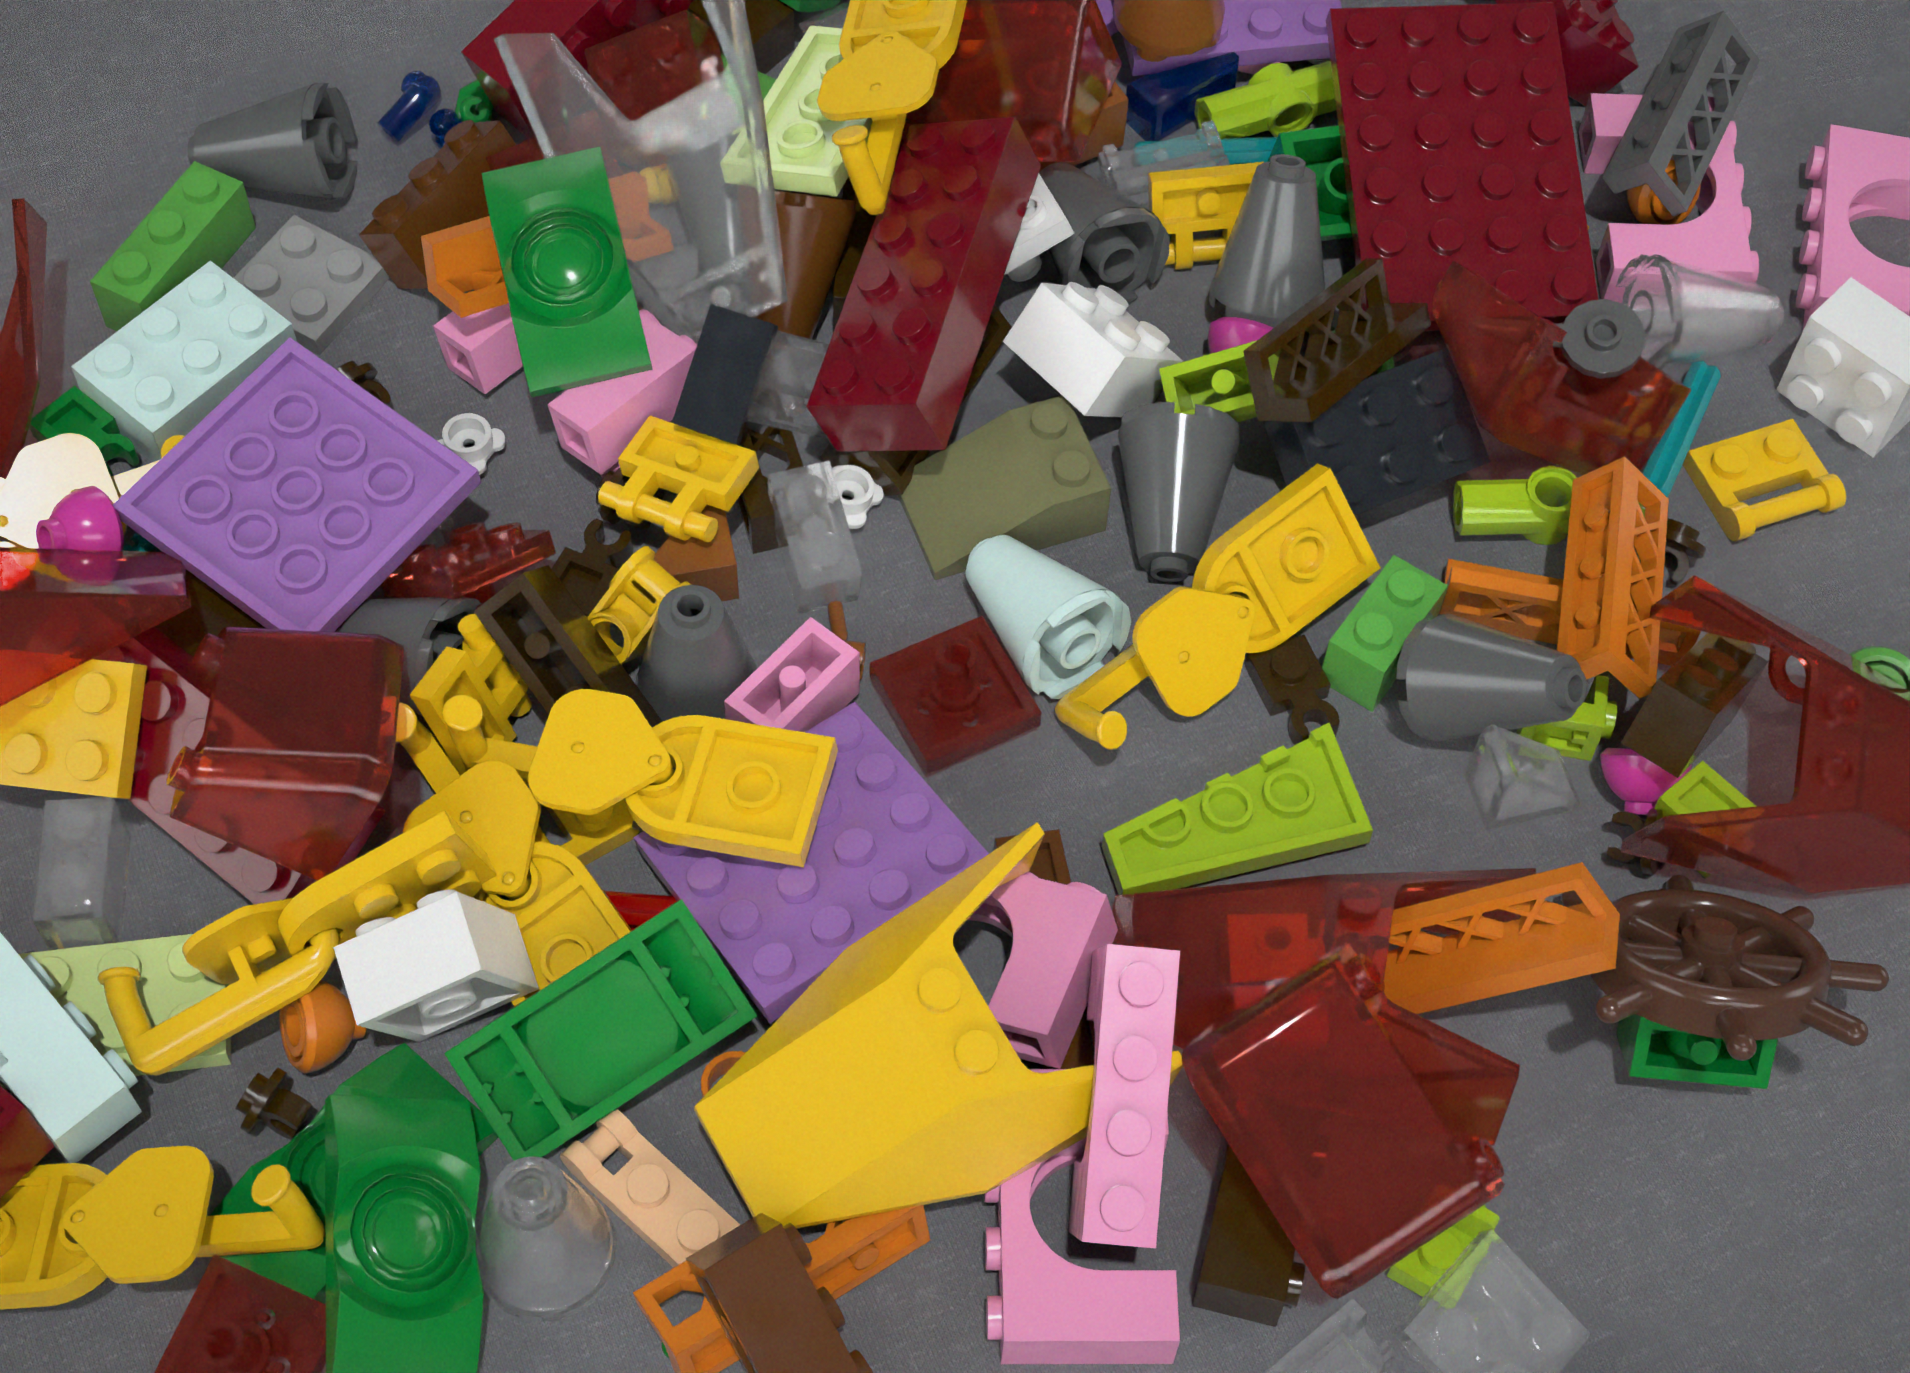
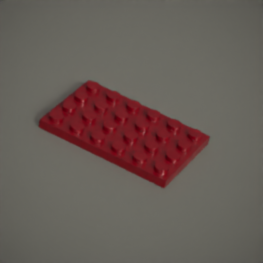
M1554 2L1330 8L1326 18V28L1355 263L1357 266L1366 258H1382L1390 303H1427L1431 326L1425 331L1452 330L1453 317L1564 324L1566 317L1574 308L1588 301L1599 300ZM1364 289L1361 308L1364 311L1369 308L1366 289Z

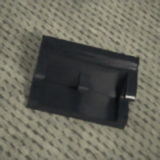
M710 304L672 423L740 445L744 434L741 432L771 341L775 339L779 327L775 324Z

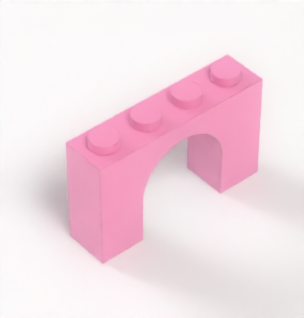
M1590 93L1578 131L1584 174L1605 173L1644 95ZM1708 97L1709 110L1714 111V97ZM1689 121L1687 127L1691 149H1695L1697 143L1693 122ZM1730 121L1701 181V189L1696 202L1701 216L1685 223L1670 225L1608 223L1596 258L1601 300L1607 299L1622 303L1625 306L1739 309L1748 286L1755 285L1757 281L1759 256L1757 251H1750L1748 237L1751 230V210L1748 206H1743L1741 192L1744 183V169L1741 163H1735L1734 149L1737 130L1734 121Z
M1830 124L1822 146H1812L1805 170V178L1813 180V187L1809 188L1803 206L1802 220L1810 222V230L1805 232L1799 254V263L1807 265V274L1804 273L1801 278L1796 297V307L1804 309L1803 330L1809 317L1850 277L1910 316V267L1887 262L1872 254L1858 241L1849 224L1854 220L1871 216L1892 217L1910 221V138Z
M509 303L460 318L452 311L433 325L448 369L484 394L523 367ZM645 309L639 310L653 370L568 389L547 404L561 448L600 475L618 462V457L649 415L668 422L673 419L697 344L686 335L678 336L661 325L656 317Z
M1028 871L996 888L968 920L992 924L1013 938L1010 957L988 1006L1018 1057L1060 1069L1088 1003L1092 951L1106 944H1112L1118 929L1107 894H1103L1085 883L1071 882L1065 885L1040 879Z
M1106 944L1092 951L1087 1021H1094L1095 1028L1093 1088L1084 1156L1082 1161H1074L1068 1231L1082 1242L1156 1249L1180 951Z
M1029 1069V1070H1031V1071H1033V1072H1037V1073H1047V1072H1053V1071H1059V1070H1065V1069ZM1167 1112V1120H1166V1132H1165L1164 1152H1165V1148H1166V1144H1167V1140H1168V1135H1169V1130H1168V1112ZM1087 1137L984 1194L985 1203H997L998 1227L985 1228L986 1270H999V1296H987L986 1330L987 1340H1000L1001 1364L1174 1363L1180 1342L1176 1270H1093L1083 1268L1066 1261L1052 1251L1043 1241L1034 1225L1030 1211V1202L1035 1192L1053 1173L1074 1164V1161H1082Z

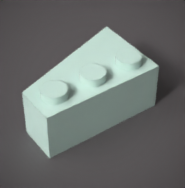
M0 932V1082L16 1100L25 1106L67 1162L77 1163L142 1112L129 1091L138 1080L113 1049L103 1056L89 1041L97 1033L85 1016L71 1001L61 1007L50 993L56 985L31 954L22 959Z

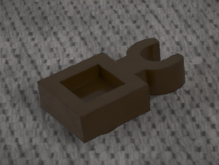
M597 518L591 521L584 531L585 548L582 553L565 547L551 568L586 617L589 616L609 589L611 580L619 570L617 567L623 565L631 557L633 551L631 532L627 530L622 532L617 542L610 545L601 544L600 542L604 537L603 521Z
M1305 635L1286 640L1277 647L1264 652L1247 653L1245 668L1269 715L1273 716L1288 712L1290 716L1288 735L1294 745L1309 738V731L1305 726L1307 722H1316L1321 726L1330 723L1336 737L1340 723L1338 712L1330 703L1322 700L1328 698L1331 684Z

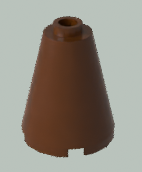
M741 186L739 207L751 317L779 327L775 339L771 341V348L799 350L800 340H812L857 214L855 213L857 201Z

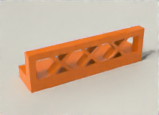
M635 173L610 180L609 184L628 265H634L674 252L673 236L649 219L646 181ZM489 216L421 236L428 291L460 318L509 303ZM473 289L475 290V291H471V292H468V293H465V294L463 293V292L470 291V290H473Z
M1624 456L1573 480L1557 651L1574 657L1579 663L1586 680L1609 671L1640 699L1651 693L1657 681L1669 498ZM1638 502L1645 507V517ZM1632 599H1633V601H1634V603H1635V606H1636L1638 612H1636V609H1635V607H1634V604H1633V602H1632ZM1626 642L1632 654L1634 662L1625 654Z
M1448 558L1443 576V583L1447 584L1448 588L1439 614H1454L1520 638L1557 645L1563 579ZM1662 598L1658 664L1673 666L1696 644L1703 629L1704 613L1694 611L1693 603ZM1632 599V602H1633V604H1634V607H1635V609H1636V612H1638V611H1637V608H1636V606H1635V603H1634V601H1633V599ZM1626 642V653H1625V654H1626L1629 658H1632V659H1633L1632 654H1631V652H1630V650H1629V647H1628V645H1627V642Z
M1583 862L1336 924L1332 941L1359 973L1353 1010L1363 1023L1368 1026L1616 969L1620 914ZM1574 890L1583 903L1566 907L1545 901L1548 896ZM1501 909L1522 916L1520 919L1502 922L1484 917L1482 914ZM1438 924L1459 930V933L1440 937L1420 930L1423 927ZM1377 939L1398 945L1399 947L1372 954L1363 942Z
M924 1205L845 1219L843 1223H841L842 1220L828 1222L825 1234L810 1243H806L812 1256V1261L805 1265L804 1268L816 1290L824 1286L834 1300L931 1240ZM687 1260L633 1292L637 1305L665 1345L675 1373H719L739 1360L706 1296H704L700 1311L675 1326L672 1325L659 1304L682 1290L704 1293Z

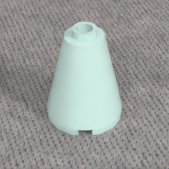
M1008 535L987 538L979 542L971 551L965 571L966 579L1023 680L1038 695L1039 692H1045L1051 699H1061L1104 666L1101 660L1108 653L1112 645L1121 651L1127 641L1131 617L1129 607L1116 593Z

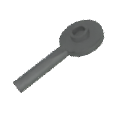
M1602 299L1588 301L1574 308L1566 317L1564 324L1453 317L1451 340L1558 347L1562 349V353L1569 364L1582 374L1596 378L1617 377L1631 370L1640 360L1646 336L1644 325L1633 310L1622 303Z

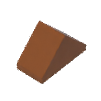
M706 505L701 514L715 518L718 521V529L714 539L711 542H705L691 537L684 541L669 536L655 553L654 560L680 583L688 581L692 585L706 587L715 592L721 601L739 599L737 562L726 513L724 510Z

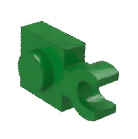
M75 385L27 421L33 437L40 442L67 433L80 434L89 438L98 446L111 477L113 474L107 464L110 459L121 457L133 466L140 462L132 441L128 437L119 434L120 431L115 418Z

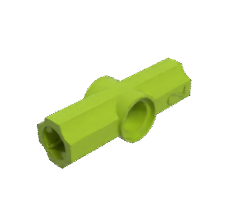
M1331 61L1292 71L1288 64H1270L1255 73L1249 80L1248 85L1196 99L1194 113L1202 139L1243 138L1267 130L1274 137H1278L1279 133L1304 130L1313 121L1315 116L1337 110Z
M1547 466L1533 472L1529 479L1456 481L1453 491L1455 531H1458L1459 535L1522 534L1526 539L1536 544H1557L1568 535L1573 480L1577 477L1562 467ZM1638 502L1645 517V507Z

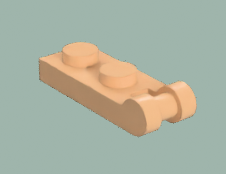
M618 1109L613 1110L595 1122L598 1129L583 1143L575 1140L560 1154V1158L567 1169L673 1268L686 1261V1258L740 1226L733 1217L645 1139L631 1121ZM617 1149L629 1161L615 1175H612L602 1163Z

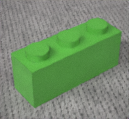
M196 161L190 165L90 280L106 327L115 331L120 330L210 260L221 269L256 229L242 181Z

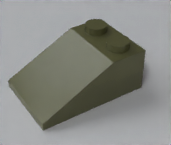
M1061 395L1011 409L947 446L945 450H941L918 463L914 467L911 482L903 494L898 495L932 576L934 580L965 572L971 551L979 542L987 538L1008 535L1037 551L1106 531L1111 486L1071 403Z

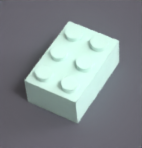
M210 260L72 365L71 368L79 389L115 418L120 431L119 434L128 437L135 449L152 463L161 460V448L168 438L174 435L186 436L289 337L296 342L297 340L291 322Z

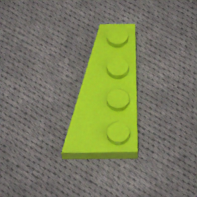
M1327 723L1310 731L1308 739L1288 749L1282 745L1262 755L1259 763L1233 776L1227 772L1207 782L1205 790L1182 801L1174 798L1103 833L1102 849L1120 901L1124 902L1368 844L1371 840L1373 828L1330 723Z

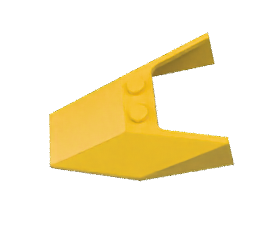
M1038 822L847 947L694 1106L697 1117L753 1217L763 1213L780 1222L782 1226L791 1223L795 1228L985 1194L1087 1137L1094 1065L1047 1073H1037L1027 1069L994 1017L953 945V936L996 888L1030 871L1045 834ZM1172 1051L1169 1087L1186 1063L1179 1051Z

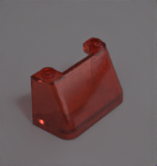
M967 0L957 47L947 63L939 69L934 93L929 101L920 108L907 113L897 158L911 124L1016 117L1038 161H1080L1122 66L1096 0Z
M1452 262L1443 279L1436 287L1432 300V312L1479 426L1500 442L1576 473L1585 475L1624 456L1641 471L1692 390L1643 357L1639 359L1631 370L1617 377L1596 378L1582 374L1569 364L1561 348L1553 347L1554 341L1562 342L1567 334L1565 330L1551 321L1538 316L1487 282L1480 274L1458 262Z
M224 627L218 636L207 633L200 642L190 669L199 672L197 686L211 692L204 732L194 750L187 746L180 750L169 771L166 784L175 788L169 817L317 881L332 873L375 810L392 773L404 646L379 634L244 627Z
M1349 942L1344 943L1212 1023L1186 1046L1181 1054L1186 1075L1200 1100L1314 1279L1330 1297L1339 1299L1358 1289L1499 1196L1505 1186L1501 1179L1504 1176L1503 1165L1490 1143L1482 1137L1475 1141L1465 1132L1454 1136L1376 1014L1381 1009L1379 993L1385 990L1383 978L1372 960L1364 953L1357 955Z

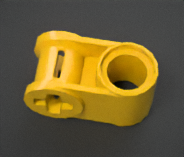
M649 546L640 548L621 566L611 580L609 589L587 617L621 665L644 654L662 599L670 591L678 587L692 585L688 581L680 583L654 560L655 552ZM611 622L622 631L624 637L623 648L618 646L611 637Z

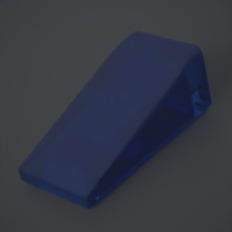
M1235 52L1147 75L1127 84L1126 96L1129 101L1126 123L1145 141H1159L1197 119L1194 113L1196 99L1235 88L1239 56Z

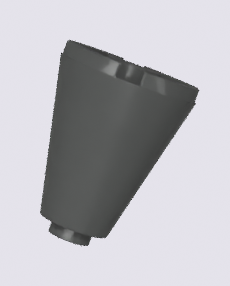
M314 83L198 125L194 137H191L188 141V158L190 164L196 161L242 181L244 187L329 200L346 198L354 187L357 174V161L347 162L346 143L356 142L350 110L337 87L327 88L329 83Z
M1285 154L1274 155L1270 157L1269 162L1258 165L1210 285L1209 303L1213 308L1218 301L1226 305V317L1249 319L1274 328L1325 290L1316 174L1308 167H1305L1306 162L1299 157Z
M1058 162L1042 169L1039 172L1040 176L1074 231L1072 236L1049 249L1062 284L1068 285L1069 282H1075L1083 287L1095 289L1099 285H1104L1120 294L1128 304L1138 298L1134 290L1147 278L1153 284L1161 275L1169 256L1170 237L1159 218L1151 211L1069 163Z
M1158 402L1138 406L1125 412L1121 418L1118 440L1138 560L1143 568L1151 571L1150 574L1153 578L1161 581H1182L1188 577V573L1196 571L1198 563L1206 551L1240 444L1238 422L1227 413L1209 406L1195 404V414L1192 415L1174 413L1175 402Z
M685 585L670 591L662 599L635 684L661 718L662 722L686 715H702L726 719L724 701L757 669V666L719 596L703 586Z
M465 596L366 599L314 651V655L320 662L395 702L409 705L415 713L422 716L410 697V693L446 646L463 650L462 642L464 638L458 630V624L465 616L475 614L474 610L482 603L477 599Z
M1437 614L1438 616L1434 619L1424 618L1416 623L1404 641L1397 664L1396 679L1406 680L1408 700H1398L1401 715L1409 729L1425 740L1448 741L1564 721L1574 715L1578 707L1583 703L1587 692L1586 677L1581 671L1577 660L1571 655L1454 614Z

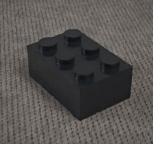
M1449 347L1365 378L1312 422L1263 421L1286 485L1291 484L1317 463L1331 468L1354 516L1491 462Z

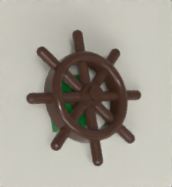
M1683 875L1672 876L1666 883V889L1638 892L1612 902L1620 914L1616 969L1590 975L1596 985L1606 994L1596 1003L1595 1011L1597 1017L1607 1024L1619 1022L1616 1036L1629 1076L1767 1089L1778 1038L1797 1034L1811 1027L1849 1046H1859L1866 1041L1868 1037L1867 1025L1861 1019L1827 1004L1829 988L1872 992L1881 991L1889 982L1888 972L1878 964L1830 960L1823 945L1808 931L1814 924V915L1807 907L1796 906L1780 914L1762 905L1737 897L1694 890L1691 881ZM1574 890L1562 893L1561 901L1563 906L1569 907L1583 903Z

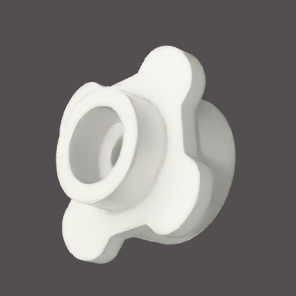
M473 413L459 414L451 418L443 428V439L437 440L478 469L479 475L486 471V462L496 451L502 450L506 444L505 435L500 429H491L490 424L485 418ZM474 444V446L472 447H464L466 445Z
M840 465L833 467L829 471L824 488L813 492L811 502L815 510L821 513L829 512L837 519H840L845 527L858 529L865 525L866 513L873 505H878L882 502L883 489L875 484L871 475L864 469L854 465ZM842 496H850L853 499L846 500Z

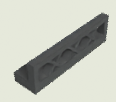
M1724 11L1677 29L1602 177L1614 194L1648 184L1672 216L1687 212L1760 61ZM1724 50L1728 52L1736 63L1732 74H1728ZM1707 84L1712 85L1715 103L1714 111L1709 110L1706 91ZM1689 121L1693 122L1697 143L1695 149H1691L1687 127ZM1670 160L1675 161L1677 186L1665 172Z

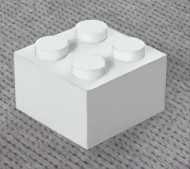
M1850 277L1809 317L1776 391L1788 398L1796 407L1807 411L1833 429L1845 441L1856 445L1871 457H1874L1910 421V316Z
M1069 282L1068 285L1041 283L1003 340L1011 350L1084 416L1122 417L1125 412L1138 406L1153 404L1163 391L1159 368L1183 362L1182 359L1167 347L1170 340L1161 330L1148 322H1138L1126 311L1129 306L1128 302L1116 291L1104 285H1099L1095 289L1083 287L1075 282Z
M452 889L437 891L421 898L417 902V910L397 919L385 917L367 922L356 929L357 937L333 947L356 1024L417 1042L428 1039L539 989L515 914Z

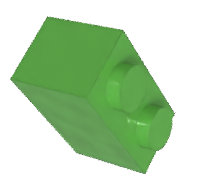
M1393 555L1329 640L1322 669L1331 684L1330 688L1373 712L1396 681L1397 664L1404 641L1416 623L1424 618L1434 619L1438 616L1437 614L1440 612L1448 585Z

